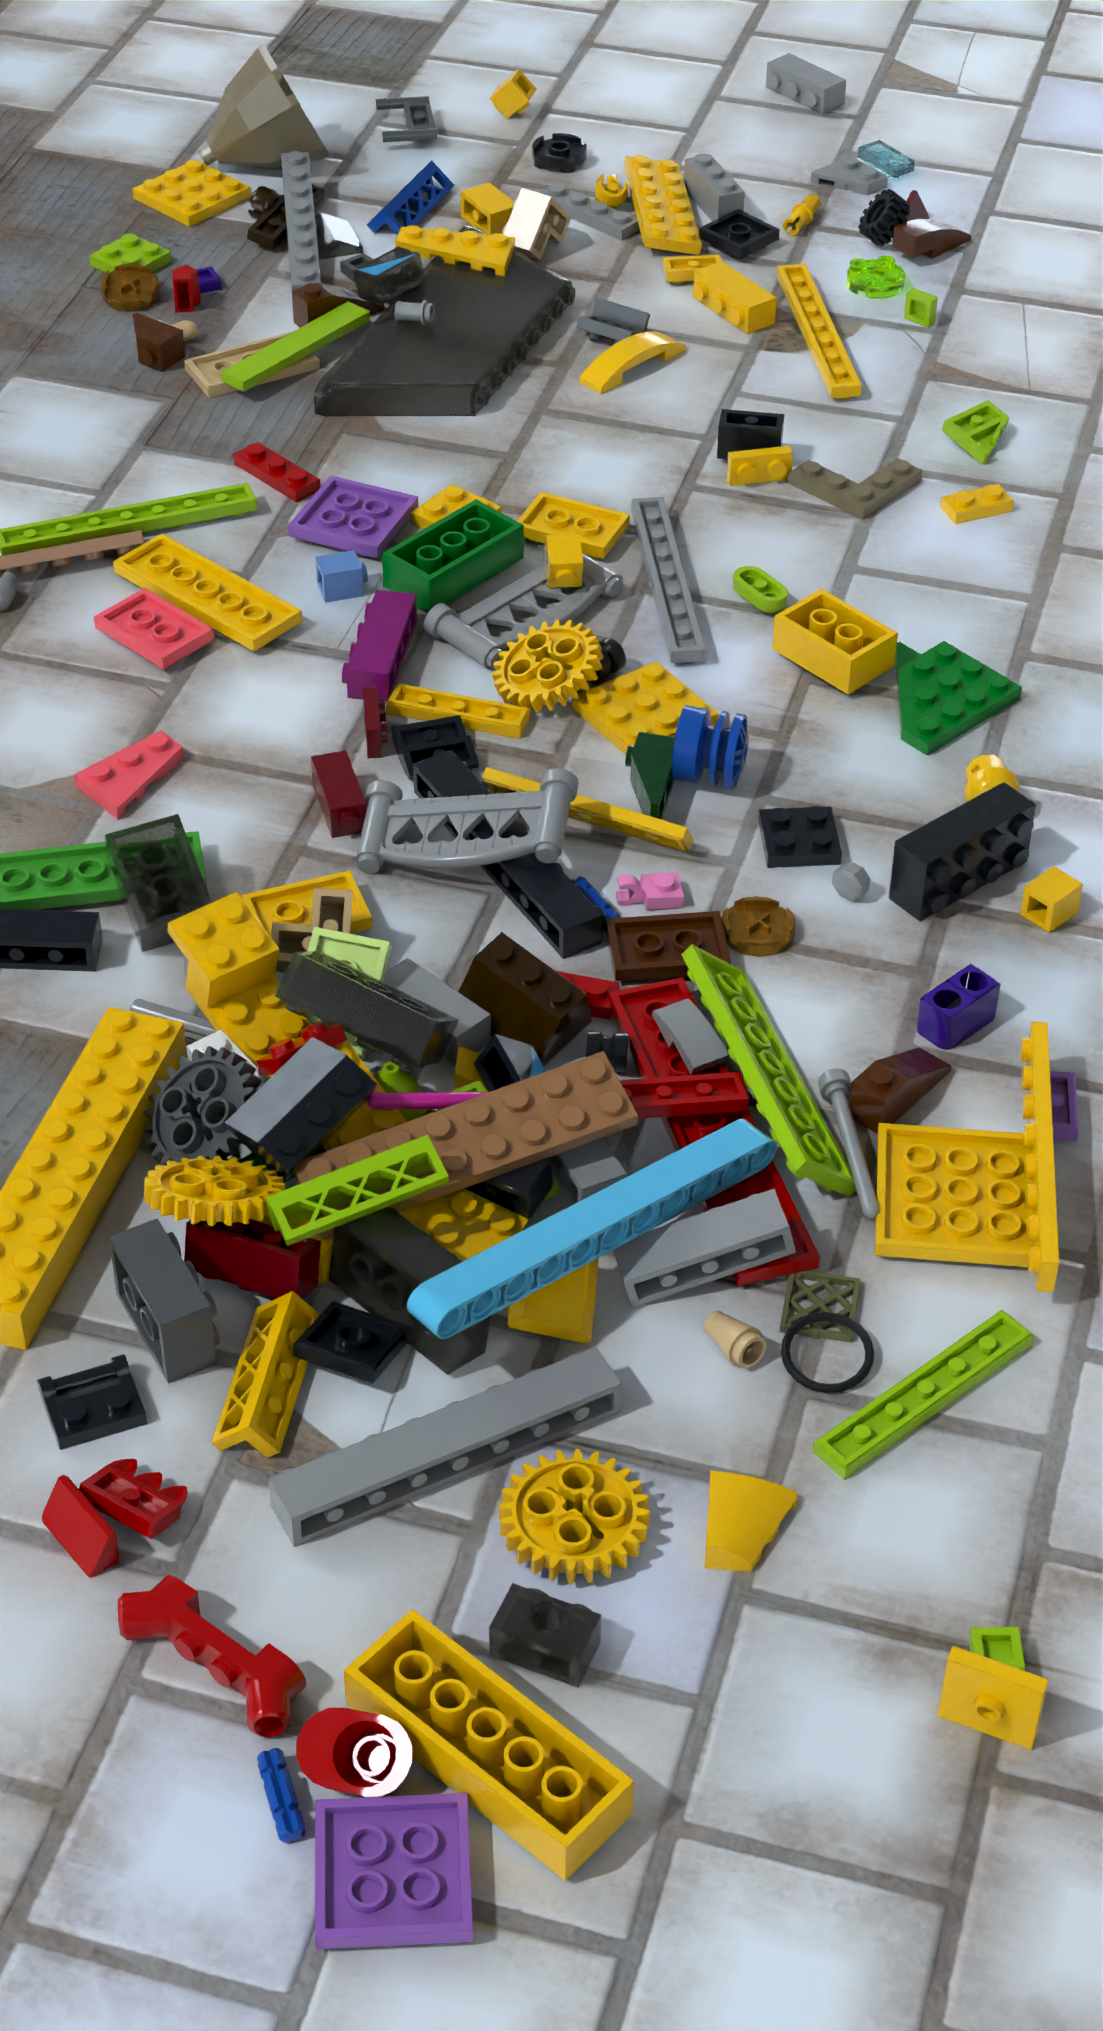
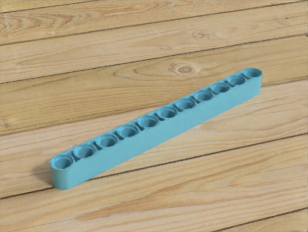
M738 1119L424 1281L410 1295L407 1302V1310L439 1339L450 1338L760 1172L772 1161L777 1150V1144L746 1119Z

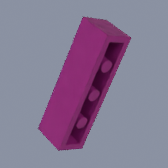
M376 590L372 603L367 602L365 621L360 622L358 625L357 642L351 643L350 661L343 664L342 683L347 684L348 698L363 700V687L377 686L378 700H385L387 702L392 694L417 623L416 594Z

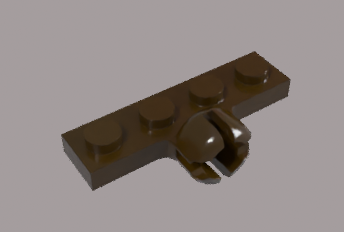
M312 184L315 208L323 200L325 189ZM259 186L253 192L249 201L254 209H249L248 213L257 221L248 229L247 239L258 243L261 247L273 249L287 235L284 194L279 195L273 189Z

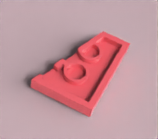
M161 730L74 774L75 786L119 820L126 813L125 807L132 800L138 802L145 795V788L151 782L160 781L184 758L183 746Z

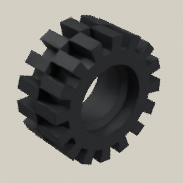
M891 189L881 191V195L877 194L875 200H871L868 203L870 206L868 209H864L863 213L865 215L860 217L859 220L861 222L858 225L859 232L878 246H884L885 243L888 244L891 241V237L893 238L894 226L907 222L908 218L906 216L910 214V204Z

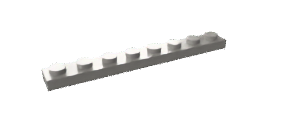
M299 151L281 153L292 291L302 288L309 283H321L309 152Z
M664 497L632 499L631 511L671 663L705 661V646Z

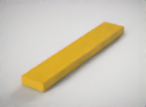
M486 767L482 776L483 782L493 794L540 791L541 783L489 767ZM578 794L570 803L569 817L684 852H689L692 846L693 838L685 826Z

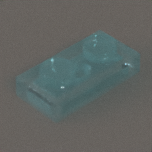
M881 140L858 148V158L867 162L869 166L885 173L889 178H900L902 175L914 171L915 161Z

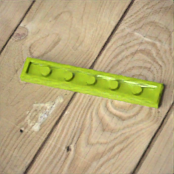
M347 301L221 372L222 381L245 392L370 321V311Z
M1000 1310L814 1441L813 1453L845 1480L1030 1347L1034 1335L1006 1312Z

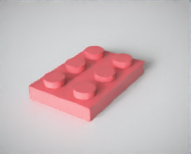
M146 588L94 616L96 629L163 670L214 640V630L212 627Z

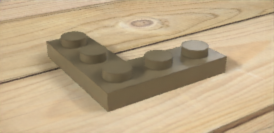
M897 458L858 484L845 478L842 474L835 473L821 466L817 462L807 460L789 472L788 484L863 520L922 481L923 470L905 460Z

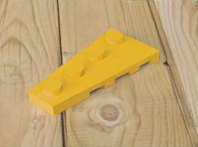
M414 225L401 227L395 240L396 252L409 255L415 254L414 256L431 259L435 255L441 256L444 263L453 265L463 261L470 263L471 269L482 271L484 267L495 269V274L505 276L515 249V237H508L501 233L486 235L478 234L475 231L454 232L445 228L434 230L421 229Z

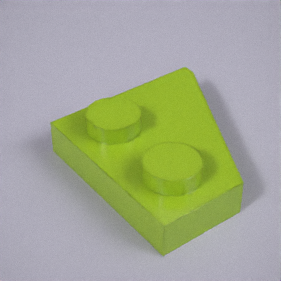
M987 400L945 420L942 431L983 465L987 462L1005 431L1009 416Z

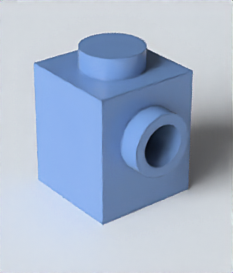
M354 550L315 556L317 585L325 603L364 596L363 583L368 582L367 568L364 562H359Z

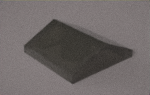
M324 213L315 215L319 260L363 253V247L348 221Z

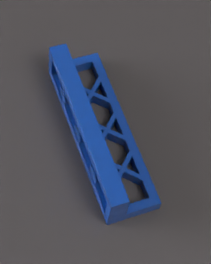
M431 160L367 226L375 233L386 223L398 235L400 228L403 226L393 215L403 217L405 227L415 226L455 185ZM432 176L443 188L434 186ZM420 191L427 192L429 200L423 199ZM408 203L416 206L417 213L409 211Z

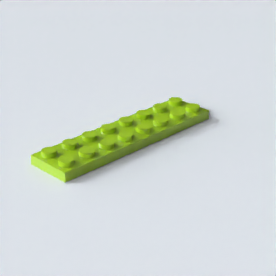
M691 944L681 954L689 969L687 974L698 986L702 994L700 997L702 1003L711 1011L715 1018L714 1026L716 1030L727 1041L730 1047L728 1049L730 1057L740 1066L744 1074L742 1076L744 1084L754 1093L758 1101L756 1104L758 1111L768 1120L773 1130L771 1132L772 1138L783 1149L788 1158L786 1161L787 1167L800 1179L806 1177L817 1182L826 1191L831 1192L834 1190L850 1197L856 1191L850 1166L745 972Z

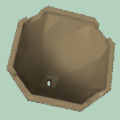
M264 44L256 49L225 88L207 139L208 146L198 151L207 166L217 160L220 164L272 170L282 168L281 153H289L291 151L309 152L310 162L324 159L330 155Z

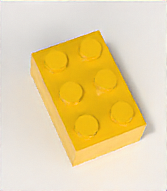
M821 588L775 615L772 649L848 695L895 666L898 632Z

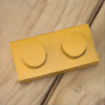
M720 255L663 257L662 268L666 282L683 284L686 281H694L695 270L722 260Z
M790 445L728 452L727 481L729 486L788 480V474L792 471L793 451Z
M999 484L987 485L983 488L969 491H959L955 494L942 496L941 509L954 524L1012 512L1014 500Z

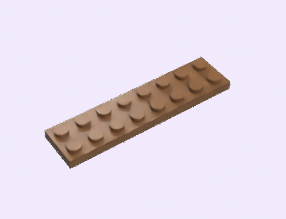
M602 1051L303 1159L293 1169V1175L299 1185L428 1134L449 1176V1183L320 1233L322 1239L326 1240L638 1125V1114L605 1052ZM430 1170L415 1177L422 1179L434 1174V1171ZM392 1186L374 1193L379 1195L384 1194L386 1192H389ZM352 1201L334 1209L339 1211L350 1207Z

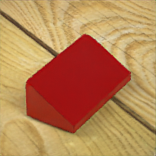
M63 1474L58 1477L44 1508L42 1522L82 1571L90 1578L95 1577L119 1562L116 1532L68 1476L66 1477Z

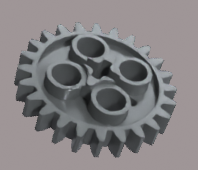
M208 1046L205 1054L195 1049L192 1053V1061L181 1056L179 1058L180 1068L178 1070L170 1066L167 1068L170 1077L167 1082L157 1080L156 1083L161 1088L159 1094L149 1095V1099L155 1102V1106L144 1111L146 1116L152 1118V1122L146 1124L143 1130L151 1134L145 1144L154 1149L151 1156L160 1161V1165L167 1166V1161L169 1160L181 1163V1158L183 1157L196 1159L198 1156H203L206 1159L213 1160L215 1156H220L225 1161H227V1157L230 1155L237 1159L241 1157L238 1146L243 1143L224 1126V1122L257 1091L256 1088L262 1083L261 1079L253 1075L256 1069L246 1063V1059L235 1052H230L224 1047L217 1051L213 1047Z

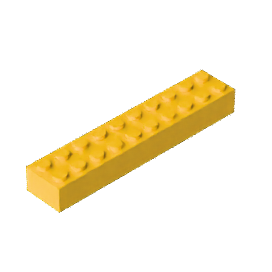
M108 1007L0 1191V1344L27 1350L146 1133L143 1127L152 1122V1118L146 1116L144 1111L155 1106V1102L149 1099V1095L160 1093L161 1088L156 1083L157 1080L167 1082L170 1078L167 1068L170 1066L178 1070L180 1068L179 1058L181 1056L187 1058L184 1022Z

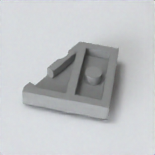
M851 156L844 157L840 161L811 173V182L814 184H819L823 180L834 181V188L850 190L864 195L884 189L888 184V177Z

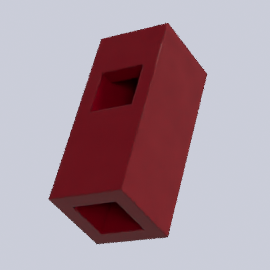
M347 751L311 756L312 784L331 837L362 833L367 811L366 801Z

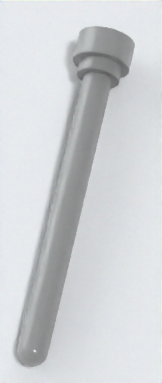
M830 1069L819 1077V1090L823 1100L833 1106L863 1214L868 1219H874L879 1214L880 1209L848 1102L850 1099L851 1080L845 1070Z

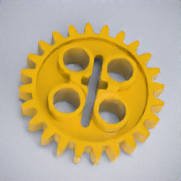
M556 619L550 627H548L546 621L542 622L541 629L539 630L530 626L529 634L526 636L518 633L519 641L516 643L507 642L509 651L499 652L498 655L501 660L493 663L496 669L492 673L495 681L493 684L503 702L527 708L533 706L535 712L539 713L545 705H547L549 711L553 710L554 704L560 702L562 706H566V698L569 696L578 699L577 691L579 689L589 690L587 680H597L598 677L595 671L602 669L600 660L604 656L601 652L602 648L599 641L594 636L591 628L585 629L583 623L574 626L573 621L570 619L562 626L560 620Z
M198 1156L196 1159L183 1157L181 1158V1163L169 1160L167 1161V1166L156 1165L155 1170H149L144 1182L145 1204H151V1210H161V1216L175 1215V1221L186 1218L191 1219V1224L207 1221L209 1226H214L216 1222H223L227 1226H232V1223L236 1222L249 1224V1218L263 1221L264 1215L269 1216L267 1197L285 1190L283 1177H278L277 1171H267L266 1165L254 1167L253 1161L239 1163L235 1157L225 1161L220 1156H215L213 1160L206 1159L203 1156Z
M580 1449L574 1451L572 1459H566L564 1453L561 1450H557L556 1461L552 1462L541 1454L539 1455L538 1468L524 1463L523 1477L512 1474L510 1476V1488H503L502 1503L499 1504L500 1535L506 1537L507 1551L517 1550L518 1564L531 1560L532 1574H537L545 1567L549 1569V1581L553 1582L561 1572L566 1573L569 1584L574 1583L576 1574L582 1573L588 1583H593L594 1571L599 1570L605 1577L609 1578L611 1577L612 1564L625 1569L627 1568L628 1555L633 1557L639 1556L640 1543H646L647 1528L650 1525L648 1495L641 1494V1480L630 1481L631 1469L629 1467L616 1472V1459L611 1458L605 1464L599 1463V1452L597 1451L587 1460L582 1459Z

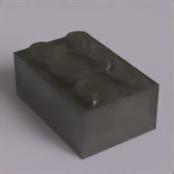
M179 814L105 834L107 858L141 951L145 952L175 943L167 932L168 922L212 903Z

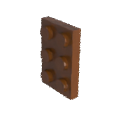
M719 911L606 919V935L615 981L688 976L687 971L689 969L681 954L691 944L731 964Z

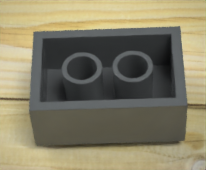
M157 1218L109 1236L117 1296L166 1381L170 1383L216 1365L215 1345L220 1344L218 1331L212 1321V1316L217 1315L216 1305L208 1290L202 1292L198 1286L199 1279L191 1261L184 1262L181 1258L180 1245L174 1233H166Z

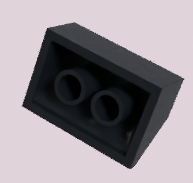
M312 1037L224 1122V1126L271 1171H277V1176L283 1177V1182L285 1183L293 1175V1169L303 1159L311 1157L372 1096L377 1083L346 1054Z

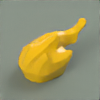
M604 174L600 175L595 184V200L606 203L607 206L614 209L620 207L628 195L627 182L624 183L620 191V184L616 174L607 176L606 184H603Z

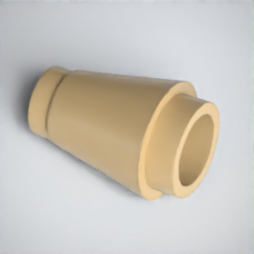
M714 1311L706 1318L703 1326L704 1331L733 1366L750 1368L762 1359L766 1351V1341L763 1339L759 1329L721 1311Z

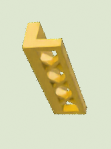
M294 1291L257 1307L211 1442L220 1451L245 1440L266 1458L274 1456L281 1451L308 1361L293 1357L294 1343L320 1315Z

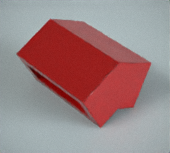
M185 264L172 270L175 313L194 312V307L201 304L198 271Z

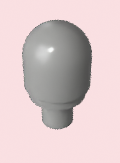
M4 572L0 578V612L8 609L15 597L14 582L16 577L11 572Z

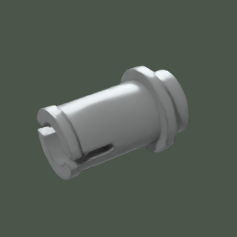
M427 300L422 301V303L397 301L394 312L395 319L397 321H418L422 325H427L428 322H433L435 308Z

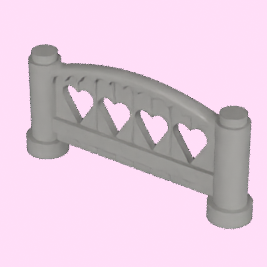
M544 549V551H543V561H544V563H545V549ZM582 553L583 588L575 589L573 594L562 593L560 587L548 588L546 566L544 564L458 615L455 610L444 603L435 605L425 617L424 630L437 640H446L486 668L495 669L493 663L501 660L498 653L509 651L506 643H516L519 641L518 633L526 636L529 634L530 626L539 630L541 629L542 622L546 621L548 627H550L556 619H559L563 626L569 619L573 621L581 615L599 595L602 594L605 597L611 598L616 597L623 588V581L620 580L619 575ZM535 596L558 599L560 602L552 603L550 608L544 609L537 605ZM511 609L534 613L536 616L528 617V621L519 623L514 620ZM487 624L510 627L513 630L505 631L501 637H494L490 635Z
M557 768L550 769L542 775L540 791L402 800L403 792L396 784L384 780L371 782L367 786L365 794L367 811L356 855L357 867L362 872L369 874L378 872L383 862L427 868H461L502 862L531 853H536L535 856L540 862L554 863L562 854L570 803L577 796L578 778L568 770ZM518 817H522L530 829L529 833L524 837L512 835L509 838H501L502 833ZM483 819L487 820L494 831L493 835L488 839L477 837L473 840H465L466 836ZM446 822H451L458 832L457 838L453 841L447 842L442 839L438 842H430V839ZM411 824H416L423 835L421 841L415 844L409 842L400 845L395 844V841Z

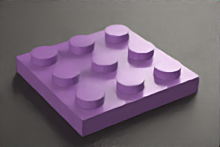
M331 475L288 525L289 536L302 539L305 542L330 546L337 550H354L355 553L365 557L378 558L411 518V512L419 507L418 496Z
M467 1793L315 1800L316 1949L473 1942Z

